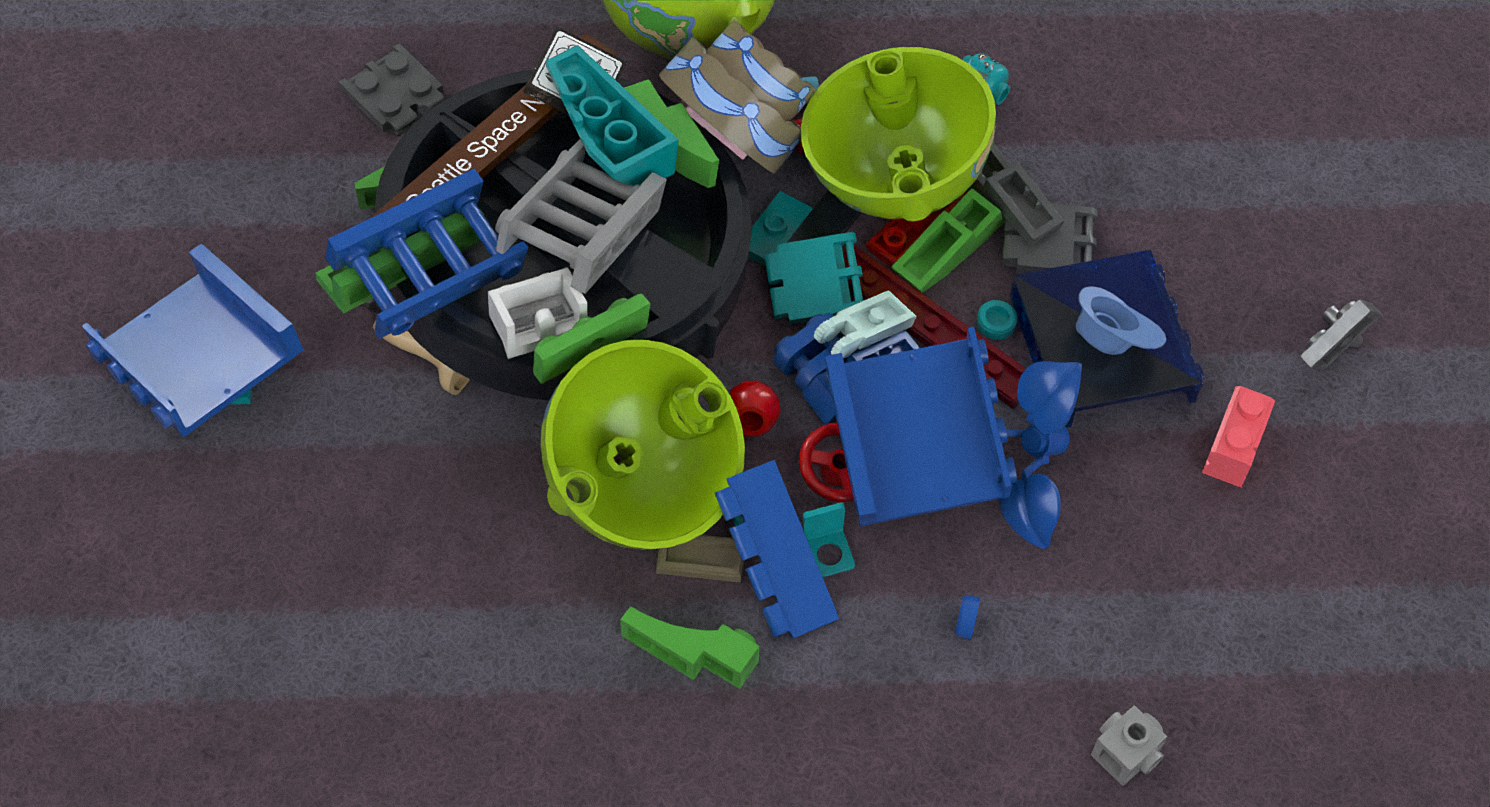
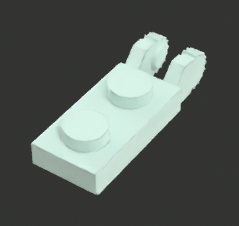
M888 290L843 309L836 316L825 322L823 321L816 328L814 338L822 344L832 340L839 332H842L845 336L836 342L831 354L842 353L843 358H847L857 348L861 350L912 327L916 315Z

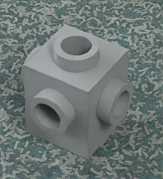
M1134 705L1123 716L1117 711L1108 718L1099 730L1102 735L1097 739L1091 756L1124 786L1140 770L1147 775L1160 763L1164 757L1160 751L1167 735L1163 733L1162 726L1152 715L1148 713L1143 714Z

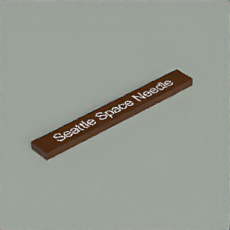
M588 33L579 39V41L616 59L617 53ZM532 79L372 215V217L474 168L479 176L484 178L565 107L562 99L533 85ZM418 230V231H416V232H414V233H412V234L406 236V238H408V237H410V236H412V235H414V234L420 232L421 230Z

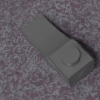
M993 143L981 173L968 190L974 189L1000 209L1002 216L1016 229L1027 244L1032 246L1060 229L1064 220L1018 161L1010 164Z

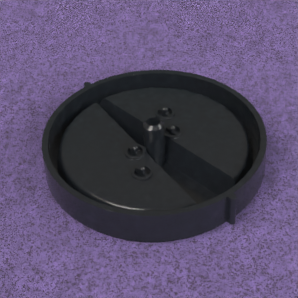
M539 69L515 72L488 79L452 95L432 109L426 105H420L417 109L418 121L400 139L386 162L377 189L375 213L536 76ZM620 77L615 78L623 88L636 84ZM659 94L666 107L676 105L670 99ZM566 107L482 178L483 185L477 206L484 213L485 218L494 231L501 213L505 209L511 210L556 164L563 150L569 151L580 139ZM692 118L719 159L715 186L707 188L675 170L673 175L666 178L659 211L587 293L582 294L587 301V316L593 318L607 311L609 306L620 298L628 300L642 293L650 302L647 328L625 340L663 342L682 349L695 358L701 354L703 357L711 359L714 356L717 336L730 319L744 282L752 231L751 209L742 177L730 154L715 136ZM585 151L583 163L606 173ZM578 178L570 184L614 206L618 203L623 205L626 202ZM557 198L551 204L595 226L607 223V220L560 198ZM538 218L532 224V226L576 247L579 245L586 246L589 242L541 218ZM518 238L512 246L524 240ZM524 241L528 246L523 268L517 275L508 280L499 278L416 320L407 331L434 358L476 383L524 398L550 401L556 387L571 369L541 384L533 374L534 351L508 359L503 341L489 316L488 291L564 268H568L573 276L574 269L570 268V262ZM482 242L461 252L471 267L491 257ZM446 260L426 270L434 285L456 275ZM402 266L401 269L406 279L389 290L398 304L419 294ZM562 306L550 310L554 318L567 315ZM535 314L513 321L515 330L535 325Z

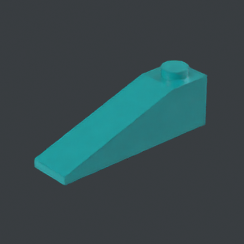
M579 45L546 60V68L588 155L614 180L632 186L635 184L641 185L652 172L663 178H667L675 173L679 139Z

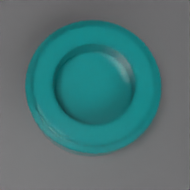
M988 301L978 310L977 328L987 338L994 340L1005 339L1016 328L1017 313L1010 304L1004 301Z

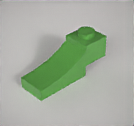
M631 606L620 619L622 637L692 680L696 678L704 667L740 689L759 662L760 646L756 644L755 639L749 633L741 629L732 630L724 624L718 630L685 628L655 619Z

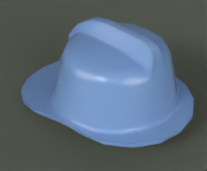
M1093 286L1085 287L1079 293V303L1082 311L1076 323V330L1089 344L1099 351L1116 355L1124 353L1132 345L1145 349H1157L1165 344V333L1157 324L1130 308L1113 293Z

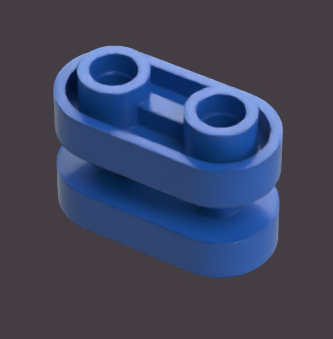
M832 313L815 315L808 321L804 329L794 336L784 337L774 348L773 364L785 376H790L798 371L794 384L802 393L817 375L826 372L825 356L832 355V348L841 339L842 332H839L832 340L822 344L814 338L816 328L823 321L825 322L834 317ZM849 357L843 358L844 363Z

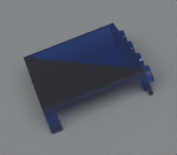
M1151 250L1014 275L1010 298L1017 313L1033 364L1042 361L1078 362L1082 364L1079 393L1073 413L1065 425L1066 428L1072 426L1077 411L1179 391L1186 393L1189 403L1196 402L1199 391L1204 385V373L1201 365L1194 362L1190 352L1191 340L1189 333L1186 329L1182 330L1180 326L1177 302L1173 296L1168 295L1165 287L1164 269L1161 264H1156ZM1090 286L1102 288L1113 293L1130 308L1149 318L1165 333L1166 342L1163 347L1145 349L1132 345L1124 353L1116 355L1103 353L1093 347L1076 330V323L1082 311L1079 303V293L1081 290Z

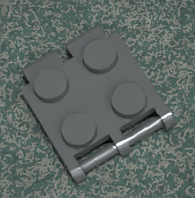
M397 43L391 47L392 52L375 63L372 60L364 65V70L349 80L341 79L337 82V85L383 132L391 129L399 136L418 121L415 111H417L420 105H426L432 109L445 100L442 95L444 93L443 85L401 44Z
M1050 203L1064 222L1060 229L1032 246H1029L1016 229L1005 219L1002 264L1016 267V274L1086 281L1095 279L1096 269L1092 266V251L1097 247V239L1093 237V222L1098 218L1097 209ZM1082 222H1086L1085 235H1081ZM1081 251H1084V265L1080 264Z

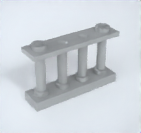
M579 139L569 151L563 150L556 164L511 210L505 209L501 213L496 223L495 231L499 233L496 251L504 254L519 238L570 262V268L574 269L570 287L586 294L659 211L667 179L652 172L641 185L635 184L632 186L616 181L610 175L583 163L586 149L581 139ZM578 178L626 202L623 205L618 203L614 206L570 184ZM557 198H560L607 220V223L595 226L551 204ZM538 218H541L589 242L586 246L579 245L576 247L532 226V224Z

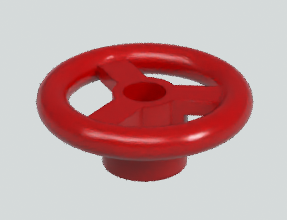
M838 423L820 426L807 436L801 446L799 453L801 475L807 486L824 499L833 502L854 501L844 451L838 449L828 453L814 450L815 446L822 439L832 435H840ZM832 461H841L845 468H836ZM811 464L820 465V476L826 483L834 486L842 485L843 490L833 489L823 484L814 474Z

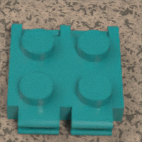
M847 232L778 244V252L764 255L769 285L783 283L782 287L770 289L775 319L789 317L790 325L808 322L817 314L832 313L836 316L839 311L864 301L859 277L863 276L862 267L857 266L853 243L857 242L856 233ZM846 245L848 268H845L842 251V246ZM849 279L852 280L855 302H851L848 286Z

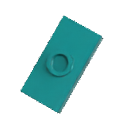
M780 191L752 226L748 257L766 266L764 255L778 252L777 245L788 242L813 208Z

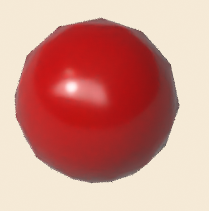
M758 380L743 381L733 386L729 395L736 406L742 424L743 436L758 437L771 431L781 413L778 395L771 386Z

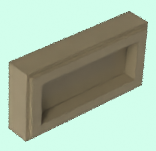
M699 535L683 544L669 548H659L656 574L741 582L743 561L733 538Z

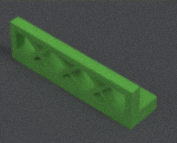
M455 212L442 219V225L461 252L481 242L463 214ZM420 231L405 239L425 271L446 260L427 231ZM382 248L369 255V261L389 290L406 279L400 263L390 249ZM328 266L316 272L317 282L343 314L373 299L353 267L345 266L334 272L332 267Z

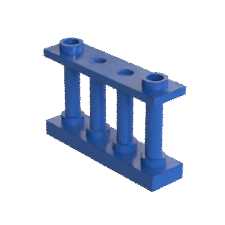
M475 168L328 238L326 260L334 272L345 266L353 267L382 310L381 313L377 314L374 331L378 339L390 333L393 336L400 335L410 329L416 320L499 278L508 280L522 270L528 246L524 241L510 247L504 254L496 251L498 235L477 206L483 180ZM455 212L464 215L491 255L490 258L473 267L469 265L441 223L443 218ZM418 230L422 232L427 231L456 275L434 285L406 243V236ZM382 248L390 249L419 294L398 304L369 261V255Z

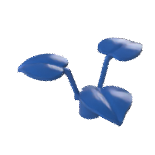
M1042 361L1028 366L1019 379L1017 396L1020 406L1029 412L1026 418L1027 422L1033 425L1021 430L1006 429L1008 437L1021 438L1024 450L1031 456L1036 457V460L1023 469L1021 473L1022 479H1017V482L1011 483L1010 496L1000 499L1001 512L1007 523L1018 535L1042 549L1050 547L1051 537L1058 523L1061 508L1060 494L1057 486L1050 478L1042 474H1031L1041 465L1048 464L1050 462L1049 456L1060 455L1069 446L1070 436L1065 425L1073 413L1079 393L1082 364L1078 362Z

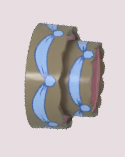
M735 19L709 48L693 36L659 74V77L682 99L680 103L683 104L690 117L702 127H705L742 160L748 155L774 174L800 143L801 127L793 119L816 91L808 81H802L801 76L794 69L785 67L777 54L765 50L761 41L757 37L748 34L745 27Z

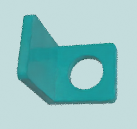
M842 502L803 513L802 528L822 577L851 570L855 567L853 556L843 532L845 506ZM825 544H833L841 550L842 558L835 565H825L817 557L818 549Z

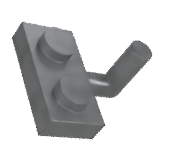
M1361 299L1357 302H1349L1340 311L1335 306L1329 307L1322 314V317L1331 327L1327 331L1323 329L1312 336L1306 344L1308 349L1301 357L1311 368L1318 370L1326 369L1349 346L1359 347L1363 342L1362 334L1383 314L1372 303Z

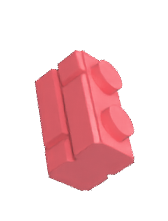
M1242 386L1235 387L1202 473L1242 488L1275 403L1272 397Z

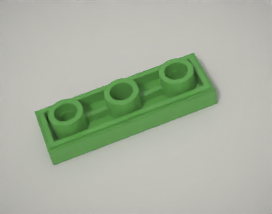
M642 293L628 300L620 298L613 302L607 311L593 318L587 316L580 319L571 330L557 337L551 335L544 338L534 350L533 374L543 384L571 369L589 353L605 345L623 341L644 330L648 325L650 302Z

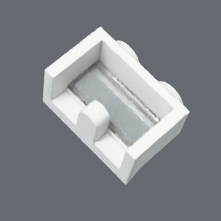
M568 268L544 273L538 277L488 291L489 316L503 341L508 359L534 351L538 343L544 338L551 335L557 337L571 330L580 319L587 317V301L582 292L570 287L573 276Z

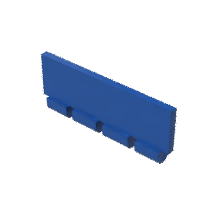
M775 460L727 478L729 487L716 492L715 496L726 521L740 515L744 523L729 530L742 561L756 555L758 556L760 563L746 568L758 601L774 595L776 603L762 609L772 636L776 637L789 632L793 639L838 620L839 616Z

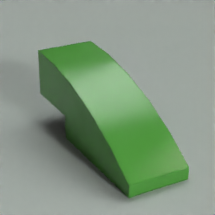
M649 79L624 87L679 139L675 170L707 188L715 186L719 159L683 104L678 103L666 107Z
M971 188L949 213L944 210L895 262L892 270L919 292L923 293L946 277L1003 224L1001 210Z

